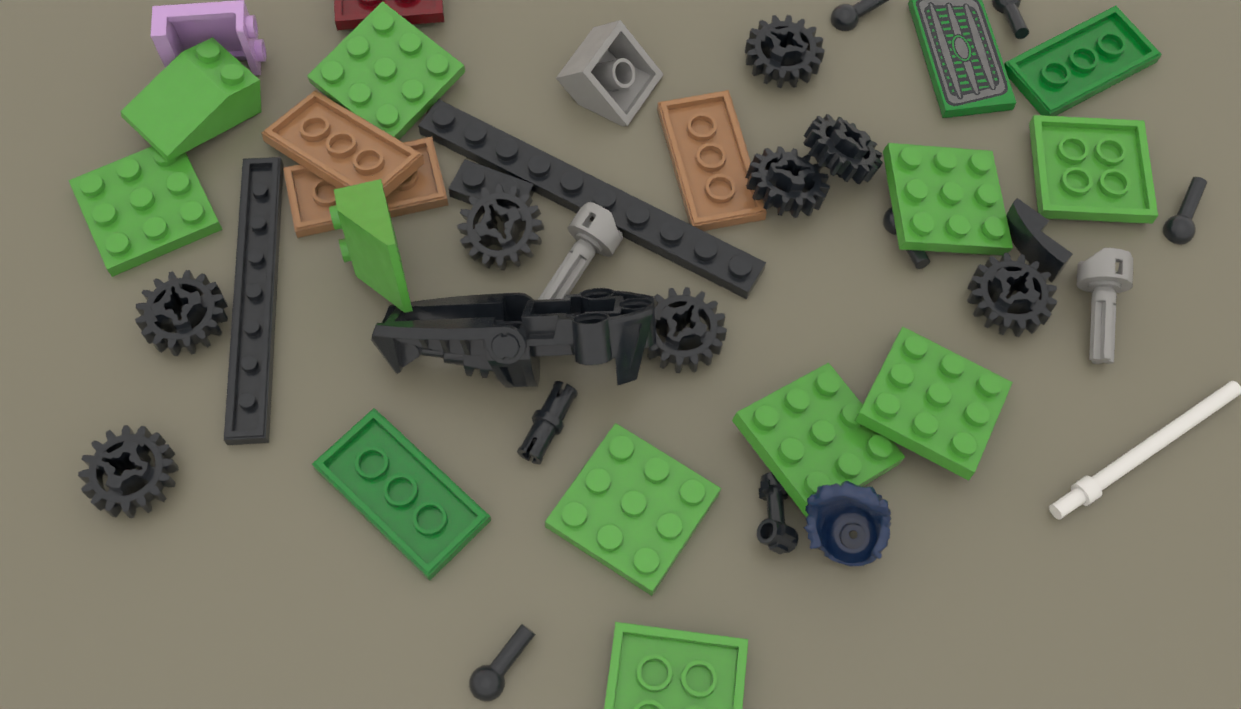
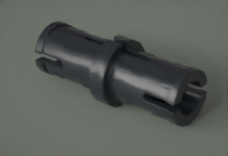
M562 381L554 382L553 388L541 410L534 412L532 416L533 425L522 445L517 450V453L527 461L533 456L532 463L541 464L543 456L554 436L562 432L564 428L562 421L578 395L577 390L569 384H566L563 390L562 386L564 383Z

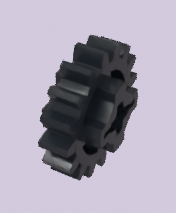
M773 15L771 24L760 20L758 29L752 28L749 39L746 40V65L753 66V76L765 75L763 83L768 84L772 79L776 80L778 88H782L784 82L788 81L795 88L797 87L798 79L806 83L810 82L811 74H818L825 49L822 48L823 38L815 37L817 28L813 26L806 29L804 28V19L794 23L792 22L791 15H787L785 21H780L776 15Z
M826 114L824 118L817 116L803 135L806 138L803 142L804 145L811 148L808 154L815 157L820 167L829 168L832 176L837 174L845 182L852 178L857 184H861L863 180L868 183L883 164L880 160L882 153L874 149L877 143L871 141L870 136L865 131L858 130L854 123L849 124L842 117H838L835 121L829 114Z
M778 146L776 153L769 148H765L762 155L756 153L745 177L748 179L746 188L755 190L752 198L765 201L764 209L767 210L773 206L777 208V213L780 216L785 211H790L793 218H797L800 211L810 216L813 209L819 210L830 189V185L826 184L829 178L828 174L820 173L822 167L809 162L811 159L810 155L807 154L804 157L798 156L797 149L793 148L791 152H785L782 146Z
M497 184L495 193L492 194L483 187L481 188L483 198L478 200L470 196L468 199L473 206L472 209H461L460 211L462 217L467 220L466 223L457 225L460 233L467 235L460 242L465 249L471 248L469 255L474 261L482 257V263L486 268H490L493 262L496 261L498 267L501 270H505L507 261L510 260L519 267L521 266L519 256L524 254L532 258L534 255L529 248L530 245H541L542 241L535 233L544 230L542 221L535 219L541 215V212L537 205L530 206L533 200L528 193L519 198L520 192L516 186H512L509 192L505 193L502 185ZM500 204H507V205H511V206H514V207H513V208H510V209H507V208L501 207V206H499V205H500ZM484 213V216H483L481 222L478 223V221H479L481 215ZM496 216L500 218L501 222H504L506 239L498 232ZM525 230L522 238L516 243L520 232ZM496 245L502 247L503 250H492L486 247Z
M1004 253L1000 261L991 256L985 265L980 264L968 284L967 289L972 292L967 301L970 304H978L973 315L974 317L984 315L987 318L984 327L989 328L996 324L999 326L1000 335H1004L1006 330L1010 328L1016 337H1020L1025 328L1032 334L1038 329L1040 324L1045 325L1052 315V310L1057 304V300L1052 298L1057 290V286L1046 284L1051 274L1049 272L1040 274L1037 271L1040 264L1038 261L1033 262L1029 266L1025 264V255L1020 254L1017 261H1012L1009 253ZM1015 290L1018 291L1015 295L1013 294L1009 299L1006 298L1009 294L1011 295Z
M186 270L182 278H177L172 271L168 275L169 281L163 283L156 278L153 280L156 286L154 291H142L147 302L136 304L135 308L141 316L136 318L135 321L149 344L153 343L159 352L162 353L169 348L174 356H178L181 349L186 347L192 355L196 352V344L200 342L206 347L211 346L208 339L210 334L217 336L222 334L217 323L228 321V317L223 310L228 305L216 282L210 283L205 274L202 273L195 279L191 271Z
M685 287L683 295H677L675 290L670 288L667 299L658 294L654 296L656 328L659 329V335L665 337L666 341L664 343L656 331V344L648 348L647 357L653 359L660 356V368L662 369L668 366L669 363L675 364L676 373L681 372L683 365H689L691 371L696 372L698 361L700 360L709 366L712 363V353L720 355L723 346L721 341H725L727 328L722 327L725 322V314H715L718 305L716 300L706 304L704 302L705 292L701 291L696 297L690 296L689 287ZM700 317L706 322V324L701 322Z
M128 425L123 426L120 436H116L111 430L107 431V442L102 444L98 441H93L91 443L96 450L94 456L83 455L82 460L89 466V469L78 472V476L87 483L81 488L82 492L89 499L92 498L91 503L98 510L105 509L115 518L120 514L121 510L129 518H134L136 508L142 507L147 513L151 512L152 505L150 502L153 499L162 502L167 499L162 493V489L164 487H175V481L168 475L179 470L178 465L171 459L175 452L169 444H165L166 441L158 432L152 435L146 426H141L136 434ZM149 452H152L154 455L155 467L149 464L152 459L148 455ZM103 475L108 477L105 484L109 488L108 492L103 485Z

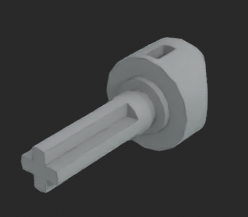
M587 202L580 208L567 227L577 242L574 243L538 300L564 299L565 295L570 294L595 256V253L607 257L613 255L623 239V233L617 230L613 215L609 210L592 202ZM591 216L595 218L593 222H589Z
M1103 248L1086 261H1080L1077 265V287L1092 293L1089 360L1094 364L1114 363L1116 293L1128 291L1133 287V257L1131 253L1122 249ZM1119 262L1118 272L1115 271V263Z

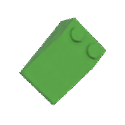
M212 37L181 52L120 111L121 117L167 161H170L261 113L260 80Z
M381 179L334 189L336 205L329 206L334 229H343L345 238L339 239L344 263L352 261L356 277L404 313L413 311Z

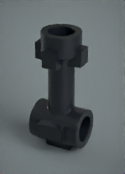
M772 472L761 476V488H759V498L767 501L768 518L759 524L757 538L760 543L767 545L769 550L775 553H789L798 544V533L794 528L785 524L784 500L788 498V493Z

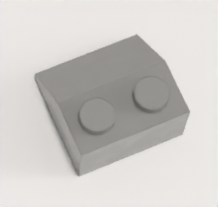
M619 20L593 27L556 79L578 105L621 126H628L663 76V73L622 21Z

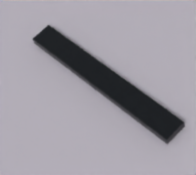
M281 157L245 158L242 163L224 441L227 445L269 443L284 168Z

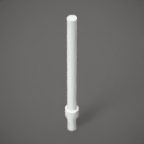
M1230 381L1092 477L1084 476L1071 486L1069 493L1049 506L1051 514L1060 520L1079 506H1088L1102 496V490L1241 395V386L1235 381Z

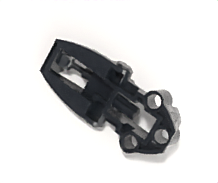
M593 288L584 290L579 294L565 295L564 299L534 300L525 293H498L411 302L413 311L406 313L394 304L390 305L382 323L375 325L371 337L373 344L397 374L414 359L424 355L443 358L444 363L463 365L467 376H472L474 370L478 369L482 378H487L489 372L492 371L506 388L538 387L540 356L575 355V361L583 365H599L615 358L618 386L637 379L644 348L656 344L654 296L615 291L608 288Z

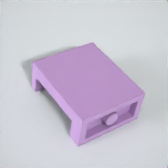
M244 0L152 6L151 39L165 68L181 52L213 37L238 61L247 60L250 70L255 76L261 75V62L266 61V47L264 40L258 39L255 15H249Z

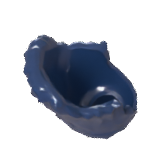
M844 481L841 485L835 483L833 485L818 486L817 492L807 498L808 505L805 509L808 514L806 518L808 525L803 528L808 532V539L811 541L810 549L818 548L830 560L847 566H864L874 562L877 558H882L881 553L888 546L890 538L891 510L888 508V501L882 499V495L877 494L873 487H861L849 481ZM856 531L857 537L852 539L850 532Z

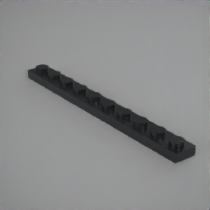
M440 99L437 100L418 125L421 135L425 137L432 136L433 141L482 166L534 184L535 193L575 213L587 202L602 206L612 213L617 230L623 233L624 238L745 299L748 298L765 270L766 262Z

